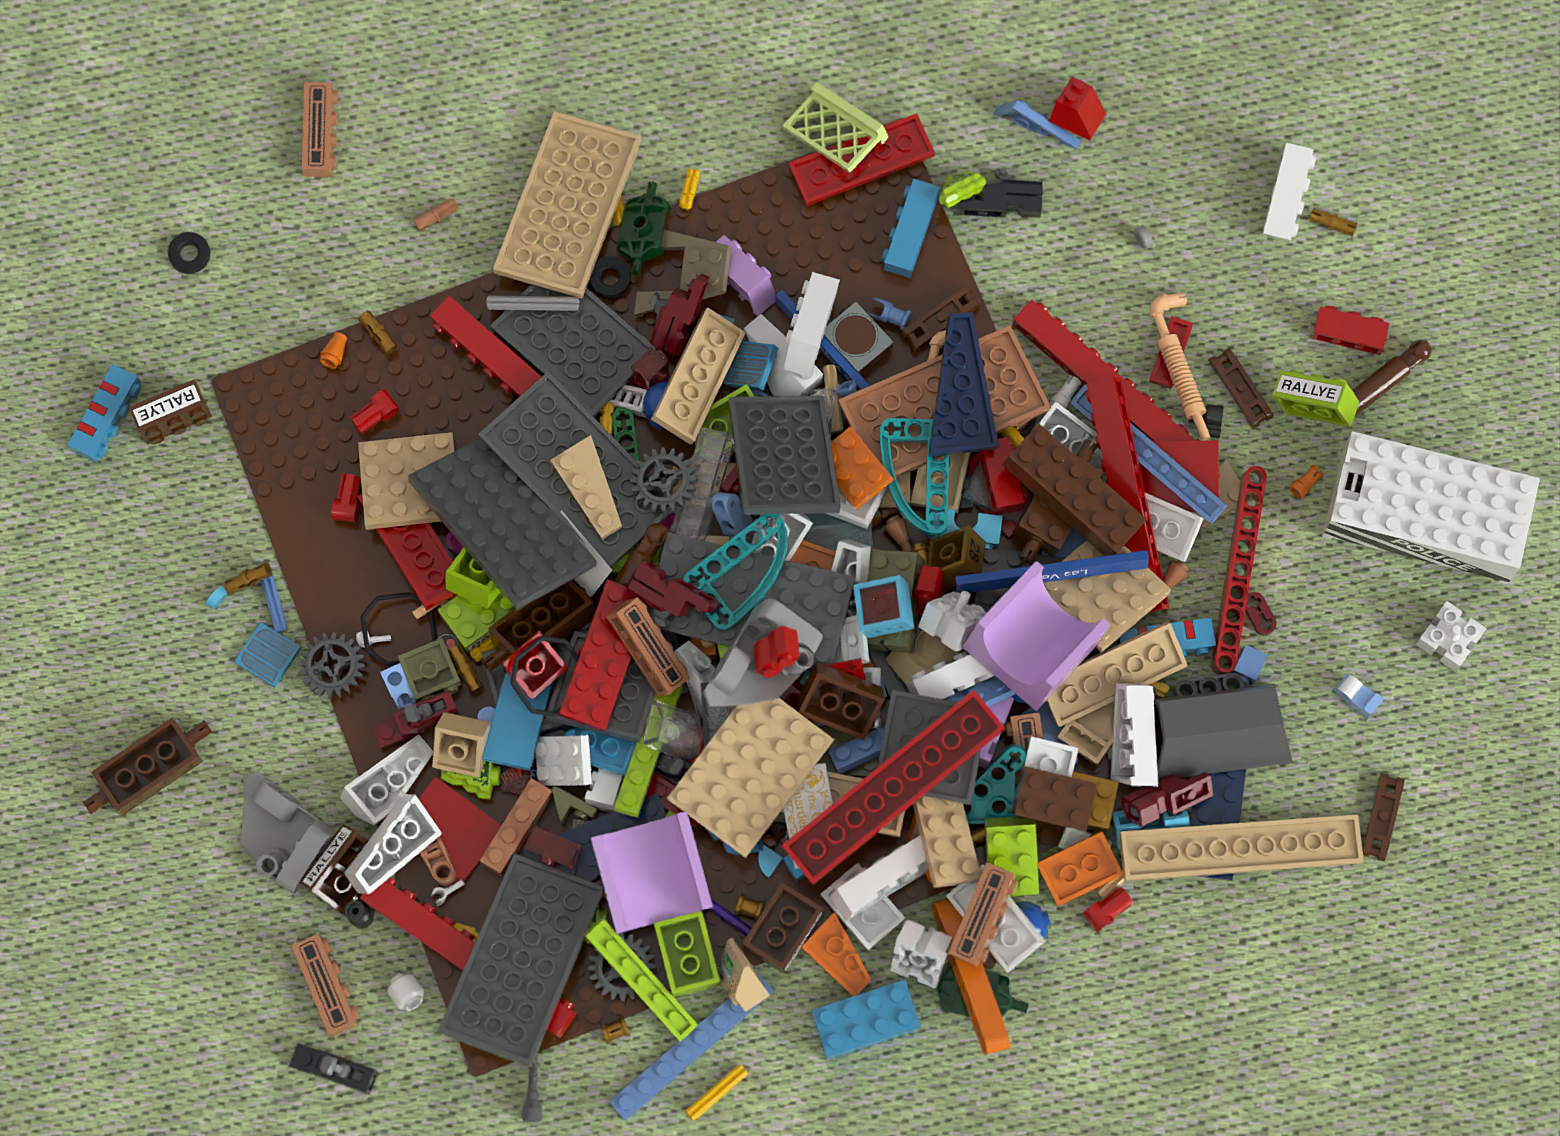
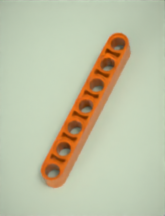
M947 898L933 902L932 911L939 932L952 937V946L963 917ZM947 954L984 1055L1010 1049L1009 1035L983 964L980 962L977 967Z

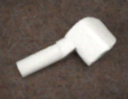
M361 631L356 634L358 645L365 648L363 632ZM368 633L369 646L376 642L391 641V635L370 637Z
M460 880L445 889L442 887L435 888L431 897L435 894L442 896L441 899L436 901L435 905H442L447 895L464 885L463 881Z

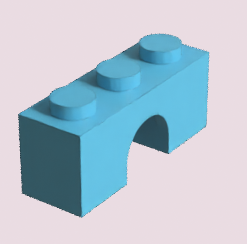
M948 509V524L946 531L942 535L960 529L954 522L955 510ZM935 513L934 522L930 523V525L934 526L935 530H939V527L943 525L939 523V513ZM979 513L978 522L972 528L986 541L985 548L987 549L998 548L1002 516ZM928 535L927 539H934L939 536Z
M1185 809L1175 815L1165 811L1160 814L1159 819L1142 827L1129 820L1124 815L1123 810L1112 812L1113 835L1118 850L1121 849L1119 833L1122 831L1189 827L1187 810Z

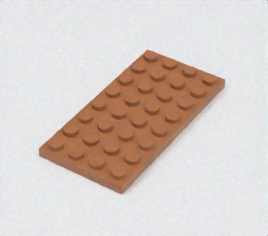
M1009 325L979 338L978 341L996 434L1050 411L1051 406L1011 326ZM942 355L838 400L849 426L856 431L881 464L880 427L884 420L888 418H934ZM888 425V429L884 430L888 431V435H893L894 431H901L900 436H904L905 425H901V430L893 429V425ZM911 425L908 428V433L916 437L921 434V429L917 425ZM890 442L891 458L896 478L927 464V443ZM945 455L932 456L934 460L945 457Z

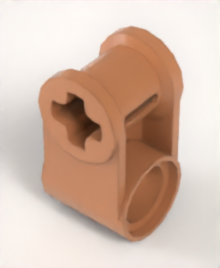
M439 837L436 842L425 847L420 854L426 866L429 867L435 881L439 885L447 887L456 880V871ZM444 868L449 869L450 874L447 878L441 879L438 877L440 870Z

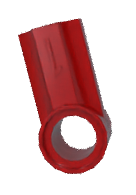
M383 389L373 395L369 403L351 415L350 419L359 432L363 434L380 421L392 418L398 413L400 407L387 390Z
M341 474L337 498L333 500L331 519L356 522L359 511L357 496L360 493L361 477L353 474Z
M1119 887L1101 902L1097 901L1082 914L1093 929L1099 933L1103 927L1111 924L1116 916L1123 913L1134 902L1126 890Z

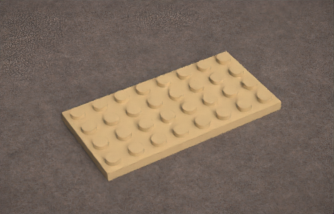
M554 111L494 264L493 273L583 298L642 137Z

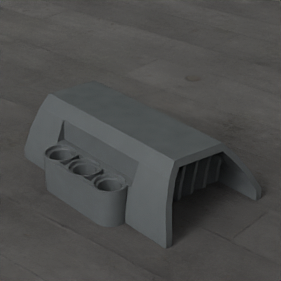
M1236 673L1180 680L1172 697L1154 699V708H1158L1163 734V744L1157 765L1158 780H1162L1172 774L1178 777L1196 776L1203 772L1211 774L1291 763L1292 757L1284 728L1276 685L1268 684L1243 688V678ZM1226 685H1233L1236 689L1229 690ZM1203 688H1210L1213 692L1206 693ZM1179 691H1187L1190 695L1182 696Z

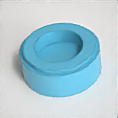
M222 586L218 587L205 604L211 609L217 608L226 598L227 591Z

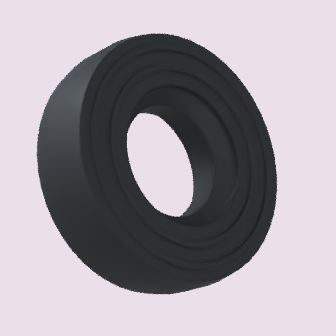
M184 232L174 237L170 242L168 258L177 271L185 274H194L204 269L210 260V247L201 235L194 232ZM187 245H193L198 249V255L192 261H185L180 256L182 248Z
M602 257L595 263L589 279L590 285L594 292L601 297L617 298L623 295L630 286V269L618 257ZM613 269L618 272L619 280L616 284L606 285L602 282L601 275L605 270Z

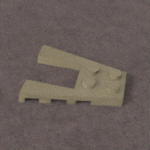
M664 230L661 241L663 250H684L680 289L688 292L691 280L696 279L702 273L710 276L703 299L726 293L731 248L725 244ZM673 291L637 292L634 314L637 317H642L645 313L652 311L656 313L650 305L652 296L658 292L661 299L669 300Z

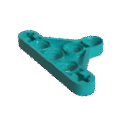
M1009 745L976 778L974 788L978 784H984L988 787V792L981 796L973 791L972 807L968 812H965L968 824H985L984 819L1018 816L1011 814V809L1015 797V773L1026 761V751L1021 745ZM1010 752H1020V760L1013 759L1010 762V767L1012 769H1009L1006 763L1011 758ZM995 767H1001L1004 769L1005 775L997 779L991 775V771ZM1002 800L1006 804V808L1001 812H997L992 808L993 802Z

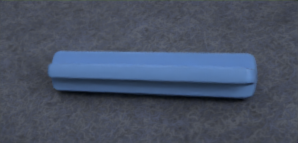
M272 574V576L261 580L274 630L279 633L286 631L288 627Z

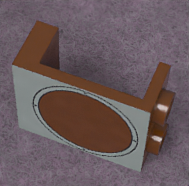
M857 302L851 306L849 304L841 309L839 316L835 320L830 319L827 322L824 336L861 376L893 350L894 342Z

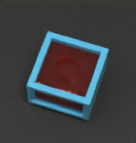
M897 575L854 585L859 631L867 638L914 629L909 583L903 577Z

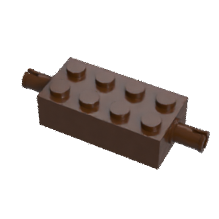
M1085 439L1075 456L1096 475L1101 477L1103 471L1089 463L1093 453L1098 448L1097 444L1093 442L1092 446L1089 447L1091 440ZM1033 494L1012 531L1013 534L1027 542L1018 558L1023 561L1027 557L1024 563L1030 565L1033 563L1039 549L1053 557L1060 550L1072 529L1066 521L1035 494Z
M570 580L516 610L514 608L488 628L491 642L497 650L482 660L484 667L492 673L506 658L538 631L543 636L563 639L573 635L574 631H578L590 621L595 611L593 601L587 595L586 589L581 586L577 587ZM547 641L553 649L561 644Z
M170 718L93 770L91 773L101 786L100 791L82 803L90 814H93V812L109 802L113 804L118 813L122 816L202 763L203 760L194 747H196L195 744L212 734V730L203 720L188 732H183L174 718Z

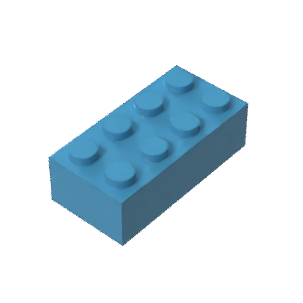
M905 980L812 1010L813 1020L827 1060L920 1030L921 1028Z

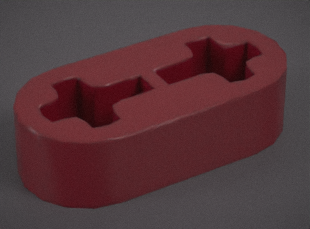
M1249 593L1245 612L1258 634L1263 636L1270 635L1276 628V619L1265 598L1260 593ZM1250 598H1253L1254 601H1260L1258 604L1260 612L1257 613L1254 606H1248ZM1261 615L1265 621L1270 620L1269 630L1259 626L1262 623Z

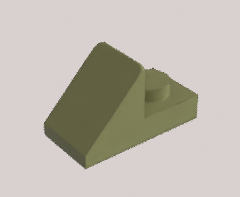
M554 785L552 792L562 826L571 810H574L573 814L584 821L587 818L592 821L598 813L597 808Z

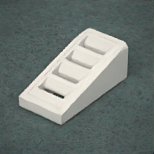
M625 385L617 393L615 400L611 399L608 403L613 404L614 408L623 407L631 410L634 415L646 418L643 411V398L647 390ZM624 393H627L624 401L621 402ZM633 396H636L633 404H631Z

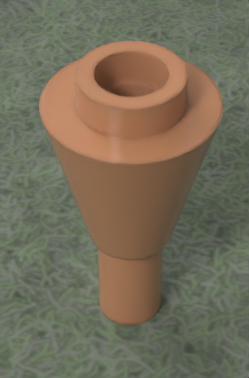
M896 515L886 520L887 525L883 528L901 546L903 552H911L912 547L909 543V535L904 517L900 518L899 515Z
M1180 560L1176 563L1171 561L1163 576L1164 583L1170 589L1189 577L1187 573L1189 568Z

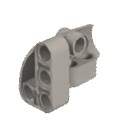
M765 599L754 607L735 643L725 652L704 689L703 694L708 707L743 705L778 699L798 676L812 665L813 656L823 639L822 634L778 601ZM786 626L797 630L800 652L799 664L796 661L791 666L784 667L777 676L771 678L755 673L753 645L758 640L768 637L770 632L778 627Z
M260 772L243 776L244 812L240 844L256 861V868L262 876L271 877L288 891L295 894L303 886L299 883L337 831L301 807L298 799ZM268 859L274 862L273 870L267 865Z

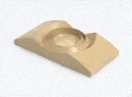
M920 630L915 634L913 653L891 652L885 661L906 685V683L913 681L912 675L923 670L928 674L934 671L932 666L946 661L948 665L954 662V656L966 650L961 649L956 652L941 642L942 639L937 635L933 637L924 630Z
M1115 701L1067 723L1057 736V739L1065 745L1078 748L1077 753L1097 766L1113 743Z

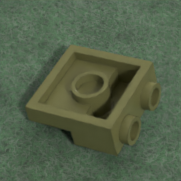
M443 638L398 656L416 702L447 690L450 691V694H454L458 691V686L462 685Z

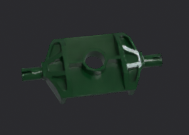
M648 182L646 194L630 198L624 207L616 250L621 256L633 261L631 274L635 276L641 275L642 263L664 253L661 241L667 210H672V207L661 196H655L658 185L656 182ZM641 221H646L644 226L636 228Z
M950 966L941 977L935 989L938 990L941 1011L970 1017L952 966ZM985 971L1001 1016L1003 1017L1008 1010L1012 1009L1027 1013L1029 1003L1014 1000L1009 977Z

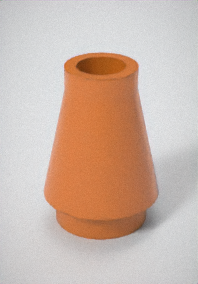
M339 332L334 333L331 340L320 353L321 358L319 361L324 366L335 369L342 363L347 337Z

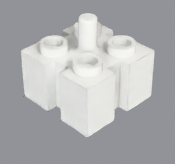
M953 591L944 595L943 598H937L927 603L918 627L933 637L937 635L942 639L941 642L957 652L963 649V645L986 612L978 605H968L970 593L967 591H962L961 594Z
M1446 601L1432 621L1436 627L1430 624L1416 645L1430 655L1434 651L1443 656L1440 662L1456 672L1471 652L1466 647L1472 649L1487 628L1472 618L1466 622L1460 617L1462 611Z
M906 920L896 940L895 955L892 959L890 971L907 978L910 975L918 977L917 982L936 989L947 966V954L951 947L952 937L938 932L934 927H930L928 931H925V927L921 924Z

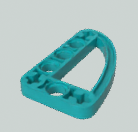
M888 418L882 422L880 427V453L882 465L894 479L887 485L890 495L901 515L913 528L926 535L940 536L946 531L948 524L949 455H945L939 461L934 460L932 456L928 457L933 419ZM888 425H893V429L901 430V425H905L904 436H900L901 431H894L893 435H888V431L884 429H888ZM911 425H917L921 429V434L913 437L908 433V428ZM890 442L927 443L925 520L913 512L900 491L892 464ZM934 472H940L944 476V481L936 484L932 482L931 475ZM934 495L941 496L944 500L943 505L934 507L930 503L931 497ZM935 513H939V523L943 524L939 527V530H935L934 526L930 525V523L934 522Z
M763 514L685 574L683 580L691 583L690 577L693 576L695 579L700 577L702 574L699 570L703 568L705 575L710 578L706 581L702 577L698 581L700 585L697 588L706 594L714 595L716 600L720 601L717 609L722 605L723 608L719 609L723 616H730L728 618L729 624L725 626L724 623L718 624L720 619L716 613L713 616L709 614L714 611L705 613L718 630L728 631L743 620L763 599L778 577L788 547V534L783 519L779 514ZM768 518H771L772 520L777 519V527L773 529V527L770 526L767 529H765V533H767V535L764 537L761 530L757 526L761 524V527L763 529L768 524ZM754 531L759 534L757 543L749 544L746 542V535L749 532ZM778 534L776 554L767 574L748 599L732 613L711 584ZM731 546H736L740 549V554L735 559H731L726 555L727 549ZM718 561L721 565L719 572L714 574L708 572L707 565L709 562Z

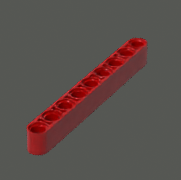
M1260 466L1250 467L1241 477L1215 635L1216 646L1213 648L1211 668L1218 675L1230 673L1237 664L1267 481V473ZM1250 473H1255L1258 476V483L1250 481ZM1245 497H1253L1255 506H1249L1245 501ZM1242 519H1247L1251 522V529H1245L1242 526ZM1238 542H1244L1247 545V553H1243L1238 549ZM1235 565H1240L1243 568V576L1235 573ZM1231 588H1236L1240 592L1239 599L1231 596ZM1227 611L1235 613L1236 622H1230L1227 619ZM1224 634L1231 636L1233 640L1231 646L1223 642L1222 637ZM1219 658L1228 660V669L1220 667Z

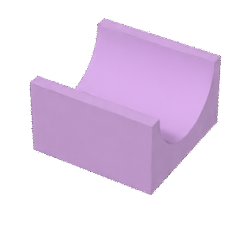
M1037 561L977 623L962 647L1035 711L1042 706L1090 654L1111 625L1104 618L1097 623L1083 622L1061 609L1047 592L1042 580L1044 567Z
M687 811L591 838L617 934L713 907Z

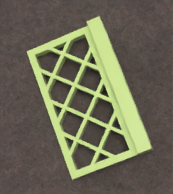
M816 82L811 88L813 92L811 96L783 124V128L850 173L878 142L883 144L889 137L881 123ZM814 103L820 105V111L809 113L808 109ZM825 116H837V122L825 124ZM821 117V125L809 127V119ZM805 120V128L795 129L792 127L797 121ZM850 125L853 127V133L841 135V127ZM837 128V136L825 137V130ZM821 131L820 139H810L809 133ZM866 136L870 138L866 144L858 145L857 138ZM854 139V146L842 148L843 140ZM838 141V149L826 150V143ZM854 152V157L849 163L842 160V154Z

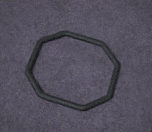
M405 592L377 596L361 615L365 650L385 666H395L400 661L387 662L370 649L365 617L379 600L411 597L422 605L414 593ZM433 610L428 612L433 642L437 640Z
M541 636L514 658L511 686L531 713L556 716L559 714L561 706L555 711L533 709L515 683L518 661L542 641L563 643L576 662L578 661L579 656L566 639Z

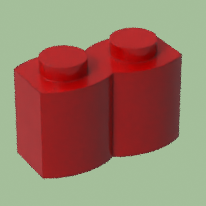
M921 567L915 589V598L918 601L917 610L921 616H923L928 602L937 598H943L946 595L947 588L943 583L944 573L939 567Z
M786 626L778 627L771 631L768 637L758 640L753 645L755 673L767 678L775 677L784 667L791 666L799 659L797 630Z

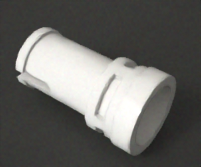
M1069 375L1060 391H1057L1051 400L1056 401L1067 410L1069 403L1072 401L1071 398L1082 382L1075 376Z

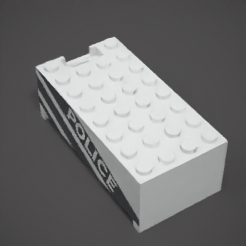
M1352 431L1342 449L1322 537L1327 539L1335 538L1498 579V582L1508 584L1521 567L1540 478ZM1349 472L1354 473L1351 491L1345 490ZM1358 475L1364 476L1360 493L1354 492Z

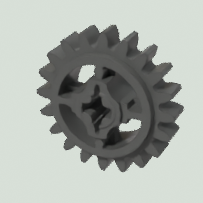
M664 447L661 449V454H657L656 450L652 449V457L644 453L645 462L636 461L640 469H632V474L636 478L630 479L632 485H637L632 488L633 494H638L636 497L637 502L644 500L643 507L645 509L652 505L653 513H656L659 507H661L663 514H666L667 507H670L674 513L676 512V504L684 508L682 500L691 501L692 499L688 492H696L695 487L691 485L697 483V478L692 476L696 473L695 468H689L692 464L691 460L683 461L685 457L683 453L676 457V452L673 448L669 454L666 453ZM663 464L675 466L679 471L675 472L674 469H666ZM655 467L654 474L649 477V481L645 482L647 474ZM665 477L667 483L662 484L661 478ZM682 480L681 487L673 494L674 487ZM648 491L661 492L664 497L653 496Z
M335 632L328 639L327 635L323 633L322 641H319L317 637H313L315 645L312 646L306 643L309 652L300 653L306 660L298 662L299 666L305 668L300 670L299 674L307 676L304 678L303 683L305 685L312 683L309 690L314 692L318 689L319 697H322L327 692L328 698L331 699L333 693L336 692L338 697L341 698L342 690L350 694V685L358 687L355 679L364 678L358 671L366 669L364 664L359 663L365 660V657L362 654L357 655L361 648L360 646L353 647L355 644L354 639L346 642L345 634H342L338 639ZM333 648L342 649L345 652H347L349 656L343 657L336 655L333 652ZM323 651L322 659L314 665L316 657ZM330 657H331L332 660L335 662L334 669H333V670H334V674H333L332 670H330V668H329L330 662H331ZM347 666H351L348 674L340 680L344 669ZM321 673V675L329 676L332 683L323 682L315 675Z
M619 933L620 938L629 948L634 950L636 956L648 969L656 967L655 964L648 962L654 955L645 954L649 946L640 947L641 938L634 943L633 934H630L627 940H624L623 933ZM594 947L593 949L597 956H589V959L594 961L595 964L588 966V969L595 970V973L589 978L592 980L598 979L594 988L603 986L601 994L604 996L610 991L611 1000H614L616 995L619 994L620 1000L624 1001L625 994L627 993L631 999H634V990L630 986L616 987L609 983L621 976L612 966L603 975L602 962L604 957Z

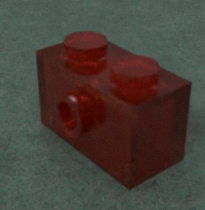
M650 347L631 366L633 381L645 390H648L658 382L666 381L670 376L668 357L661 350L655 351Z
M533 826L524 849L540 856L539 861L553 866L555 862L573 870L582 847L577 843Z

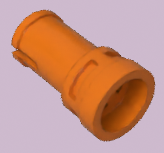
M1312 465L1300 479H1297L1288 487L1290 492L1299 500H1303L1310 492V488L1323 477L1322 471L1313 476L1319 469L1315 465Z

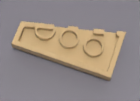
M591 435L550 460L601 540L622 528Z

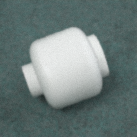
M398 974L391 979L388 995L398 1009L411 1011L422 1003L424 990L415 976L411 974Z

